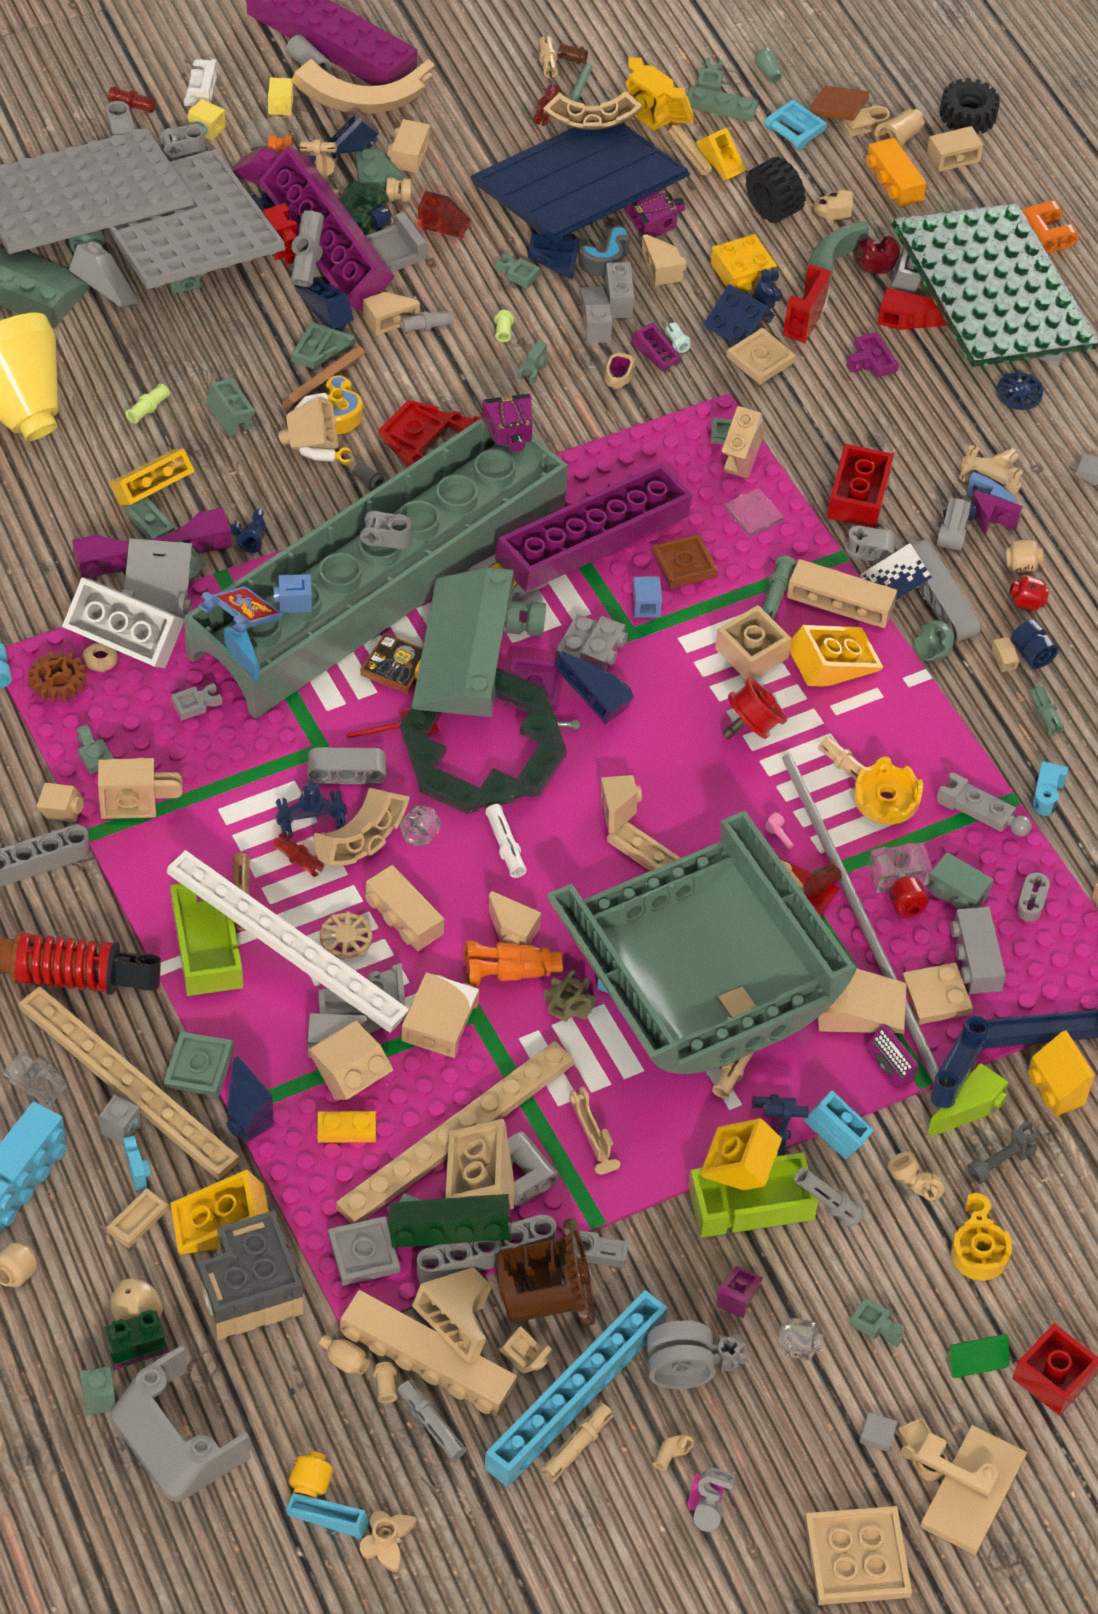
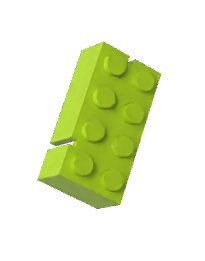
M170 885L171 905L187 996L243 988L242 965L234 921L202 899L201 902H197L196 894L184 885Z
M805 1153L776 1156L766 1185L748 1190H740L703 1178L700 1175L702 1168L690 1170L688 1190L700 1237L727 1234V1228H731L732 1233L815 1220L818 1206L817 1198L795 1182V1175L798 1170L804 1167L808 1168Z

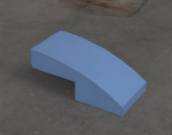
M973 472L969 481L968 496L973 497L974 491L977 490L1015 503L1016 498L1004 487L981 474Z

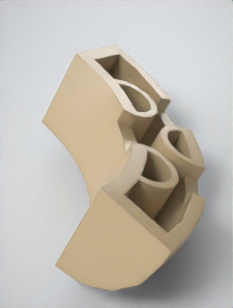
M627 91L613 100L601 103L600 106H585L583 103L568 99L559 92L543 110L550 117L564 125L583 130H599L614 127L628 121L642 110V105Z
M369 788L361 809L348 824L333 832L314 834V849L318 859L327 865L340 866L357 862L356 860L366 855H373L386 844L385 839L393 828H398L407 809L410 797Z

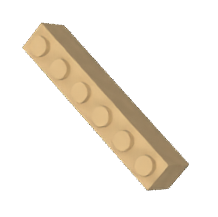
M361 1290L357 1292L341 1317L340 1331H342L347 1339L353 1342H362L369 1346V1349L376 1355H385L393 1359L400 1368L406 1371L413 1370L420 1374L427 1383L431 1385L438 1384L446 1388L450 1395L460 1400L466 1399L484 1414L491 1413L498 1416L515 1388L517 1375L482 1356H479L478 1361L468 1364L438 1332Z

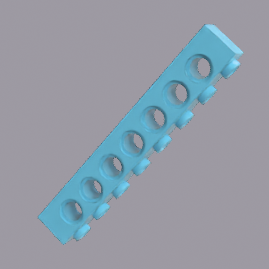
M644 1290L492 1445L485 1454V1470L508 1488L646 1346L647 1334L654 1327L666 1323L668 1307Z

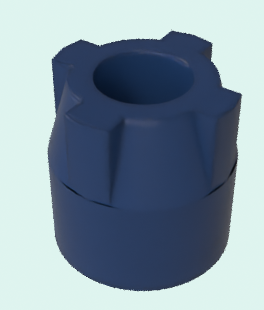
M382 205L367 212L366 221L371 229L377 230L391 223L392 214L391 211Z

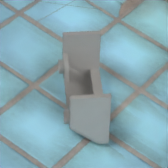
M182 1345L139 1371L116 1402L111 1413L112 1422L162 1494L168 1500L174 1502L187 1499L250 1459V1442L246 1432L221 1448L218 1447L211 1437L206 1435H198L184 1442L153 1399L165 1390L167 1384L187 1373L186 1353Z

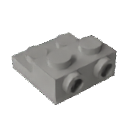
M577 614L557 647L555 657L558 658V655L564 651L606 671L608 666L612 667L614 665L618 648H623L627 641L626 625L601 616L599 621H595Z

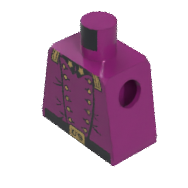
M662 189L625 207L626 215L640 236L649 235L654 238L674 229L677 223V213L685 211V203L681 197L670 200Z
M531 394L483 399L482 419L496 445H509L511 451L519 452L525 448V442L532 440Z

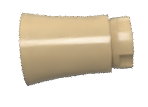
M909 109L893 119L879 124L875 129L876 141L879 142L894 137L902 147L924 126L923 114L918 109Z

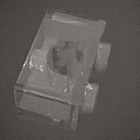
M924 842L917 844L907 843L897 847H881L871 850L868 862V869L876 893L889 891L894 882L902 877L917 878L923 885H928L930 882L929 874L932 871V866Z

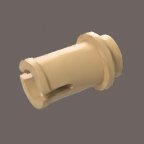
M391 1362L378 1363L373 1371V1377L377 1380L378 1401L380 1403H392L398 1399L394 1377L397 1374V1370Z

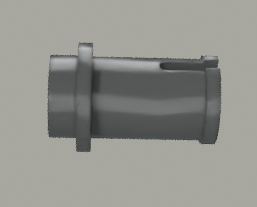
M358 462L352 470V474L366 483L370 490L376 489L385 481L380 471L375 472L363 462Z

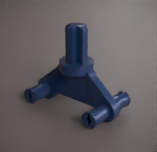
M309 781L307 786L303 787V793L299 798V802H296L288 808L286 798H282V805L281 800L277 799L278 814L276 815V822L281 827L282 838L287 839V832L289 839L294 836L291 826L293 820L331 815L335 818L336 830L341 828V824L342 827L347 824L345 818L347 807L342 803L341 791L336 790V797L335 792L331 791L329 793L331 800H327L319 792V785Z
M770 1094L769 1097L753 1096L752 1108H763V1115L770 1116L772 1129L782 1138L777 1156L785 1155L786 1139H791V1131L786 1130L791 1117L808 1118V1106H796V1098H779L778 1094Z

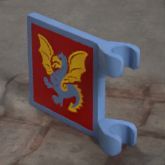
M245 586L213 595L209 592H204L202 598L205 601L198 605L205 612H210L218 605L234 616L233 620L237 623L230 627V630L236 635H241L250 627L283 617L282 612Z

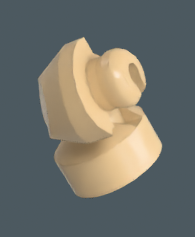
M902 1152L895 1155L889 1161L888 1169L893 1178L902 1180L905 1184L909 1183L908 1187L926 1200H937L944 1193L943 1182L937 1175L932 1172H916L919 1168V1163L913 1153Z

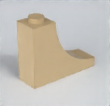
M474 1267L421 1283L412 1307L468 1364L478 1361L487 1338L478 1328L473 1313L483 1309L492 1285Z

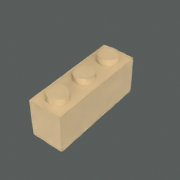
M393 865L366 881L365 898L372 908H377L385 922L389 926H394L400 933L402 940L408 945L411 944L417 952L444 935V918Z

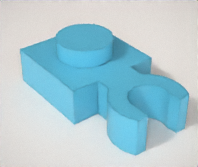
M135 1136L123 1138L124 1151L135 1191L145 1190L147 1188L146 1178L151 1177L147 1159H141Z

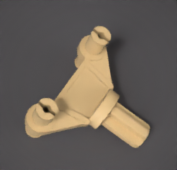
M315 139L314 142L301 141L300 151L314 152L316 154L314 166L327 182L328 176L335 170L337 157H333V155H329L326 152L336 153L337 147L335 146H337V143L322 142V140ZM332 190L339 199V190Z
M974 445L968 447L966 457L962 458L960 464L962 467L959 475L960 480L968 482L971 472L976 470L1004 484V488L1013 496L1019 492L1021 486L1019 480L1023 472L1019 468L1012 469V464L1019 458L1016 449L1011 448L1004 453L996 454L993 458L976 457L979 451L978 447L975 448Z

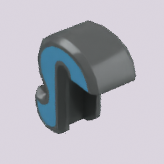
M622 226L610 228L604 251H600L598 248L581 246L579 266L589 274L605 276L606 263H622L623 254L627 255L629 252L630 232L628 229Z

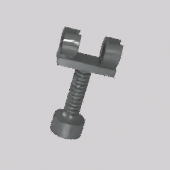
M1024 1122L1020 1125L1019 1130H1012L1011 1144L1004 1147V1149L985 1161L977 1158L967 1165L971 1176L978 1184L988 1180L991 1177L989 1172L1014 1156V1154L1021 1162L1026 1159V1156L1035 1154L1037 1143L1031 1148L1026 1147L1027 1144L1037 1140L1038 1130L1032 1135H1025L1023 1133L1032 1127V1122Z

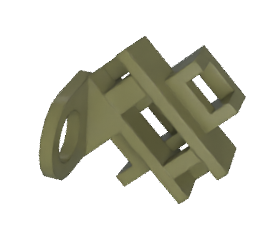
M571 970L564 982L553 977L551 989L549 991L545 989L543 992L544 1001L549 1003L548 1013L565 1022L571 1017L586 1020L597 1001L596 997L586 993L589 988L590 979L586 977L583 982L574 979L575 971ZM570 986H573V987H575V988H578V990L576 991V990L570 988Z

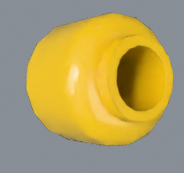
M309 1451L308 1455H301L295 1459L289 1477V1484L294 1488L293 1493L317 1499V1496L324 1495L327 1492L333 1467L325 1461L326 1456L324 1454Z

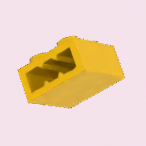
M756 234L712 247L710 264L726 288L728 285H731L745 293L754 289V285L761 276L762 270L767 269L771 271L773 268L777 269L776 263Z

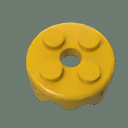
M881 757L874 765L861 769L854 786L856 807L866 818L874 822L889 825L902 823L910 819L918 810L922 797L923 781L915 777L909 766L898 768L892 764L889 757ZM888 792L891 793L894 797L891 799L883 798L880 794Z

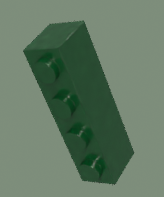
M509 1194L392 1202L390 1204L388 1221L392 1248L511 1239L512 1226Z

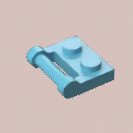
M791 100L768 116L764 126L782 135L792 142L796 149L801 151L809 141L826 130L827 123L796 101ZM783 121L788 126L799 132L800 135L798 136L797 134H795L779 122Z

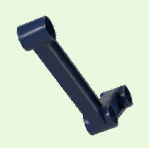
M1098 1010L987 1020L980 1016L967 1018L939 1072L935 1075L930 1096L931 1102L940 1108L952 1107L981 1052L985 1048L1049 1043L1065 1030H1067L1072 1040L1098 1038Z

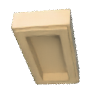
M146 1188L106 1227L107 1233L129 1249L169 1210V1205Z

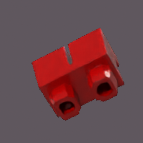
M285 203L263 210V214L284 241L285 250L276 252L272 255L275 261L282 259L285 265L294 263L295 253L292 250V243L297 237V222L289 220V209Z

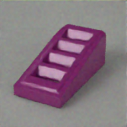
M654 322L635 331L630 340L661 371L682 360ZM662 350L663 353L659 355L657 352ZM667 356H669V357L671 358L670 360H668V361H666V362H664V361L662 360L663 358H665V357H667Z

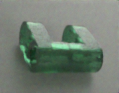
M351 181L340 195L339 200L364 235H367L374 225V220L368 213L358 210V207L371 211L382 205L386 206L389 198L379 188Z

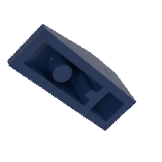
M316 277L313 278V284L310 287L295 286L296 292L322 324L338 330L346 327L347 323L354 321L347 293Z
M564 651L558 655L554 667L604 724L629 707L634 695L630 687L626 683H622L617 676Z

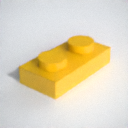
M376 1111L318 1112V1143L376 1142Z

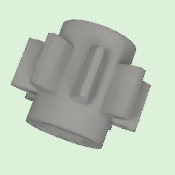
M720 1335L718 1345L713 1344L712 1354L715 1357V1365L720 1368L721 1373L731 1370L736 1373L738 1363L745 1364L746 1355L743 1353L746 1344L739 1343L735 1339V1335L725 1338Z

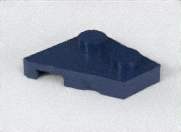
M531 234L528 258L569 279H573L579 239L562 238L561 241L555 244L544 235Z

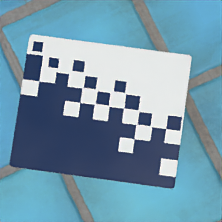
M910 543L860 575L867 581L896 589V600L932 578Z

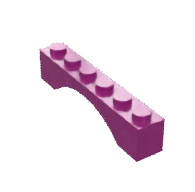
M223 507L199 512L181 528L164 536L147 539L178 542L180 540L184 543H192V547L198 554L232 547L231 529ZM98 534L72 540L73 555L80 578L97 577L126 570L129 541L111 539Z

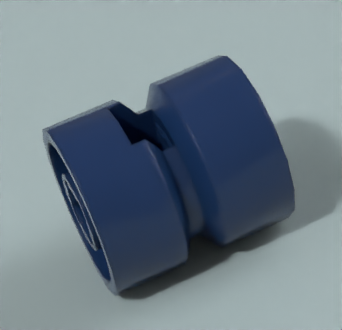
M1037 620L1024 622L1011 635V642L1022 653L1025 661L1033 669H1039L1048 665L1058 654V646L1052 638L1047 636L1046 630Z

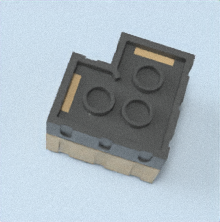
M269 1211L217 1227L219 1255L211 1259L206 1258L197 1261L199 1291L217 1341L233 1334L238 1335L254 1330L262 1325L267 1326L283 1321L291 1316L302 1315L303 1285L300 1277L297 1276L295 1263L290 1251L287 1249V1242L281 1226L278 1225L275 1211Z

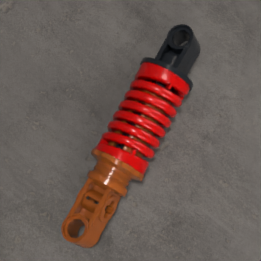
M18 931L15 939H6L5 936L0 935V975L2 972L10 974L13 984L35 983L36 985H43L45 983L51 987L56 984L60 988L65 986L69 989L77 987L79 990L89 988L90 991H102L107 993V995H113L116 986L150 991L158 989L160 986L161 958L153 954L121 952L120 943L116 941L113 943L101 942L99 953L97 954L98 945L93 940L89 941L87 947L86 940L80 939L76 947V940L74 938H69L66 942L64 937H58L55 942V938L48 935L43 943V936L41 934L33 935L24 931Z

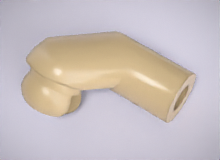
M679 1435L665 1439L657 1453L653 1466L658 1470L666 1471L672 1458L686 1455L693 1450L695 1445L693 1438L689 1435Z

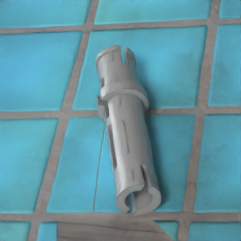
M412 1379L404 1382L397 1392L409 1405L413 1417L423 1423L451 1461H456L463 1456L467 1448L459 1441L447 1423L437 1413L433 1401L423 1395Z

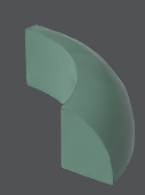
M862 221L848 224L827 235L813 250L807 268L812 264L833 273V263L838 257H843L850 252L856 251L859 247V242L863 239H868V223Z

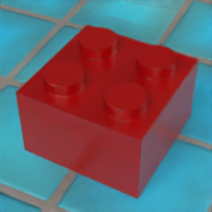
M1053 1323L1017 1362L1012 1379L1060 1416L1096 1377L1098 1372V1356Z

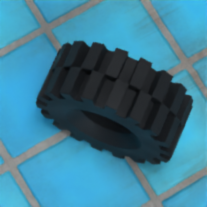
M966 78L965 82L962 79H958L956 84L952 81L949 83V87H945L942 94L939 112L940 116H942L941 121L943 123L947 122L946 127L949 129L954 127V130L972 126L977 135L979 131L982 133L987 132V128L991 129L997 120L1000 100L999 94H995L996 89L994 87L989 89L990 84L986 82L981 84V80L978 79L975 82H972L971 78Z

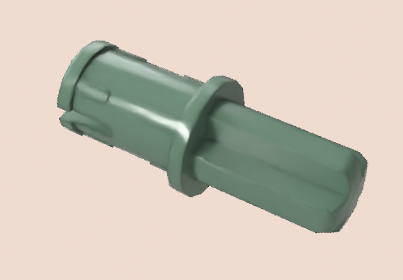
M1036 686L1030 691V695L1037 707V716L1042 718L1050 736H1055L1054 729L1057 734H1060L1064 730V726L1056 713L1057 707L1051 702L1043 686Z

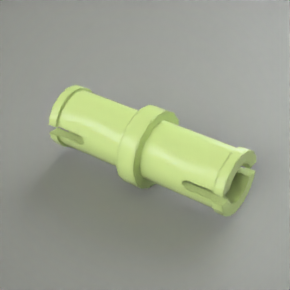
M158 384L151 392L143 394L139 398V402L126 411L127 419L131 423L137 424L145 415L153 413L157 409V405L170 396L169 389L164 384Z

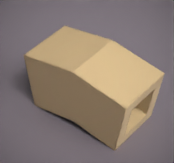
M1009 637L993 640L992 654L998 663L1000 671L1015 670L1019 664V658Z

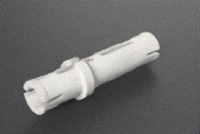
M493 804L486 809L485 814L489 819L499 844L500 857L505 860L511 877H521L526 873L527 868L520 855V845L513 838L502 806Z

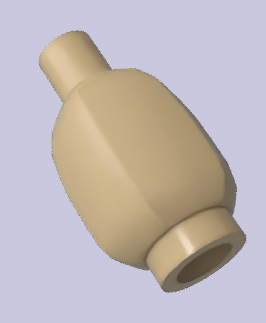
M327 1335L320 1339L319 1345L328 1350V1358L336 1367L348 1374L356 1373L362 1375L366 1372L370 1360L366 1358V1352L362 1348L346 1339L333 1340Z

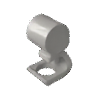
M717 1468L705 1470L698 1482L699 1492L702 1497L698 1501L693 1519L695 1525L700 1530L706 1532L715 1530L723 1516V1507L719 1502L722 1492L712 1488L710 1482L730 1490H734L736 1485L735 1475Z

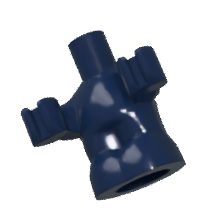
M773 268L771 271L767 269L762 270L761 276L754 285L755 291L752 298L769 308H773L776 301L778 302L782 298L781 289H774L772 282L777 281L779 278L778 269Z
M260 508L257 509V512H253L252 522L248 523L244 529L241 528V524L237 521L230 528L231 534L238 535L236 539L237 545L248 553L258 552L262 547V539L265 536L264 512Z

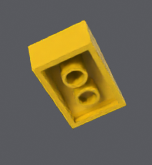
M802 625L791 639L790 653L807 686H831L883 669L862 627Z
M246 1169L171 1202L178 1253L183 1255L218 1249L217 1227L269 1212L264 1184Z

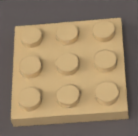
M897 1506L805 1514L804 1519L818 1605L911 1598L912 1589Z

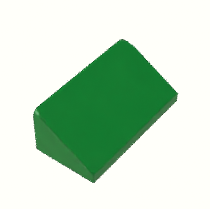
M1007 1334L950 1345L946 1362L951 1376L959 1378L1007 1368L1009 1366V1341Z

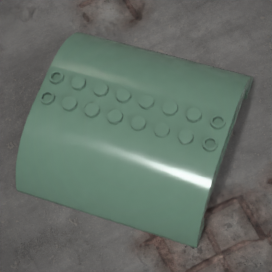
M745 810L721 820L720 842L583 900L572 883L547 894L548 901L656 1066L668 1072L692 1074L715 1069L791 1036L824 1013L843 993L856 972L855 965ZM743 986L756 1006H752L751 1010L731 1018L718 1000V996Z

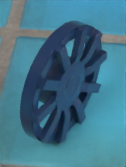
M1016 371V373L1005 374L1000 379L997 386V396L1003 404L1010 408L1028 410L1036 407L1041 402L1043 387L1042 383L1034 378L1032 374L1028 375ZM1001 387H1006L1009 389L1002 391ZM1009 394V400L1004 395ZM1030 394H1035L1039 396L1035 399ZM1027 399H1029L1031 402H1030V403H1025L1024 401H1026Z

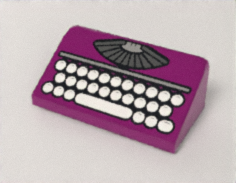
M886 1024L881 1025L867 1044L866 1050L897 1088H901L915 1080L918 1063Z

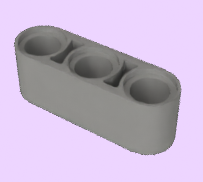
M314 748L308 753L307 776L310 781L318 784H380L386 779V753L378 748Z

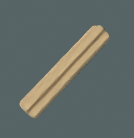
M672 125L671 129L668 130L670 137L698 173L708 176L709 172L712 171V166L679 125Z

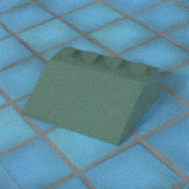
M5 247L0 249V306L18 314L42 313L46 315L51 327L55 329L90 288L89 284L65 267L24 250L8 254Z

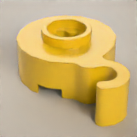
M972 1193L967 1196L964 1210L967 1212L975 1210L976 1212H973L971 1218L965 1222L964 1226L956 1231L951 1246V1258L954 1266L961 1274L972 1280L986 1281L995 1279L1006 1269L1012 1253V1240L1006 1230L1004 1232L1000 1227L994 1225L993 1220L988 1219L991 1204L989 1199L980 1193Z

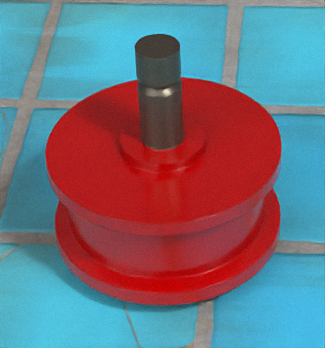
M748 677L744 681L745 686L737 693L731 692L728 694V700L739 717L722 731L727 739H731L735 733L739 732L746 725L758 736L767 739L770 737L769 731L778 723L783 725L787 722L786 715L774 696L755 679Z

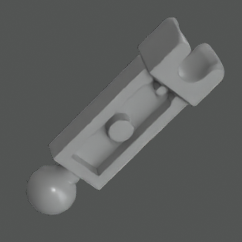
M955 773L949 774L947 787L941 786L937 795V802L951 810L955 808L1000 832L1008 825L1011 827L1012 833L1022 837L1029 834L1032 829L1031 821L1026 816L1014 817L1016 807L970 785L967 779Z

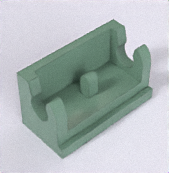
M233 378L210 383L206 404L228 436L235 435L237 426L240 423H243L242 427L246 431L250 426L252 415H255V410Z

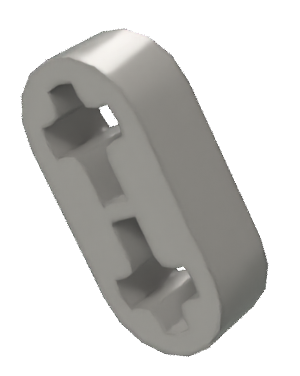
M1031 873L1025 879L1017 906L1018 916L1025 921H1036L1041 916L1050 886L1049 879L1044 874ZM1034 884L1040 885L1037 893L1032 891ZM1029 901L1034 902L1032 910L1027 909Z

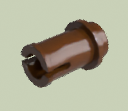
M563 43L559 46L558 52L561 53H558V58L575 61L577 65L586 63L588 50H585L584 47L577 48L564 45Z

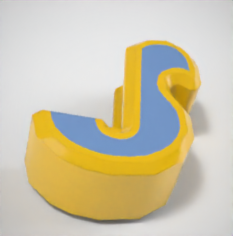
M340 375L330 377L326 383V387L329 389L327 395L330 394L332 389L339 388L342 390L343 395L336 396L335 399H345L343 406L335 407L333 405L335 408L333 411L336 433L345 434L361 424L363 419V402L356 392L351 391V382L346 377Z

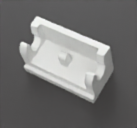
M211 59V61L194 60L193 66H201L204 69L191 70L190 81L184 99V106L191 107L195 106L201 99L211 103L217 79L216 59Z

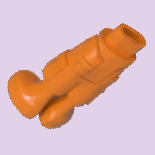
M466 940L464 943V964L467 966L466 983L474 988H478L481 979L489 975H496L497 980L502 982L536 978L544 975L550 976L551 972L563 971L561 951L549 952V948H543L542 951V948L533 945L520 946L514 943L498 942L495 947L483 946L473 940ZM485 959H494L495 962L482 961V960H485Z

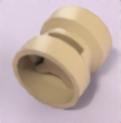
M387 177L386 201L394 202L395 200H401L402 202L410 203L411 179L404 178L402 181H399L395 178Z

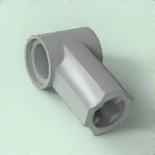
M958 498L949 499L944 524H941L936 546L962 551L967 530L965 526L971 502Z

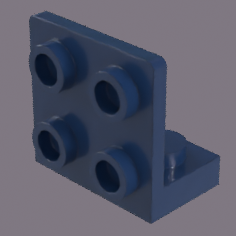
M728 285L704 322V326L736 345L752 335L762 320L770 324L775 315L765 304Z

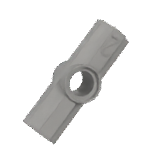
M304 211L302 213L299 235L292 243L295 259L291 283L294 285L310 287L313 284L316 262L319 261L323 254V249L319 245L324 219L321 213L314 211Z

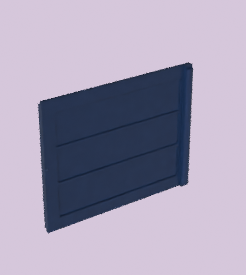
M621 123L614 127L599 130L569 129L471 175V181L556 244L562 240V237L690 176V173L686 167Z

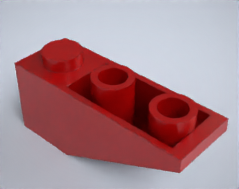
M887 287L880 306L877 324L899 330L954 325L958 305Z

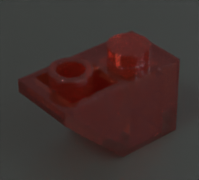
M425 191L418 206V228L464 238L470 224V218L449 196Z

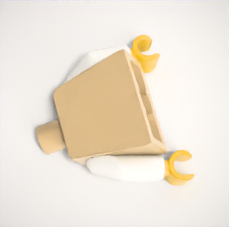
M334 388L329 395L320 393L305 396L295 409L287 414L288 428L279 432L280 442L283 445L290 444L291 448L298 450L302 456L316 461L333 462L334 459H339L343 465L351 464L352 460L341 458L344 453H352L349 448L344 447L339 452L334 450L338 448L333 405L341 407L345 404L344 398L335 399L336 396L343 395L342 390Z

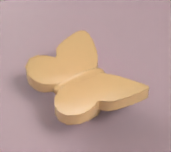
M384 1511L374 1512L370 1517L372 1534L362 1539L360 1543L361 1555L367 1559L377 1556L378 1562L383 1567L392 1572H397L400 1567L398 1543L401 1537L405 1536L415 1527L417 1523L416 1518L400 1514L390 1517Z

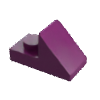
M977 490L974 491L972 502L977 511L975 519L984 534H987L992 522L1015 530L1017 529L1023 506Z
M736 1266L719 1287L717 1306L744 1318L751 1298L760 1288L763 1277Z

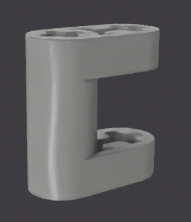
M519 1132L508 1138L511 1164L516 1163L525 1174L514 1182L515 1206H521L551 1188L559 1179V1173L525 1132Z

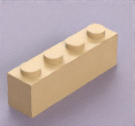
M801 559L798 560L790 578L787 598L884 629L894 609L897 596L896 589Z

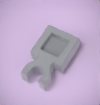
M213 683L207 685L199 692L196 687L172 694L171 702L182 721L206 713V706L215 707L222 705V697L220 694L210 696L217 693L216 685Z

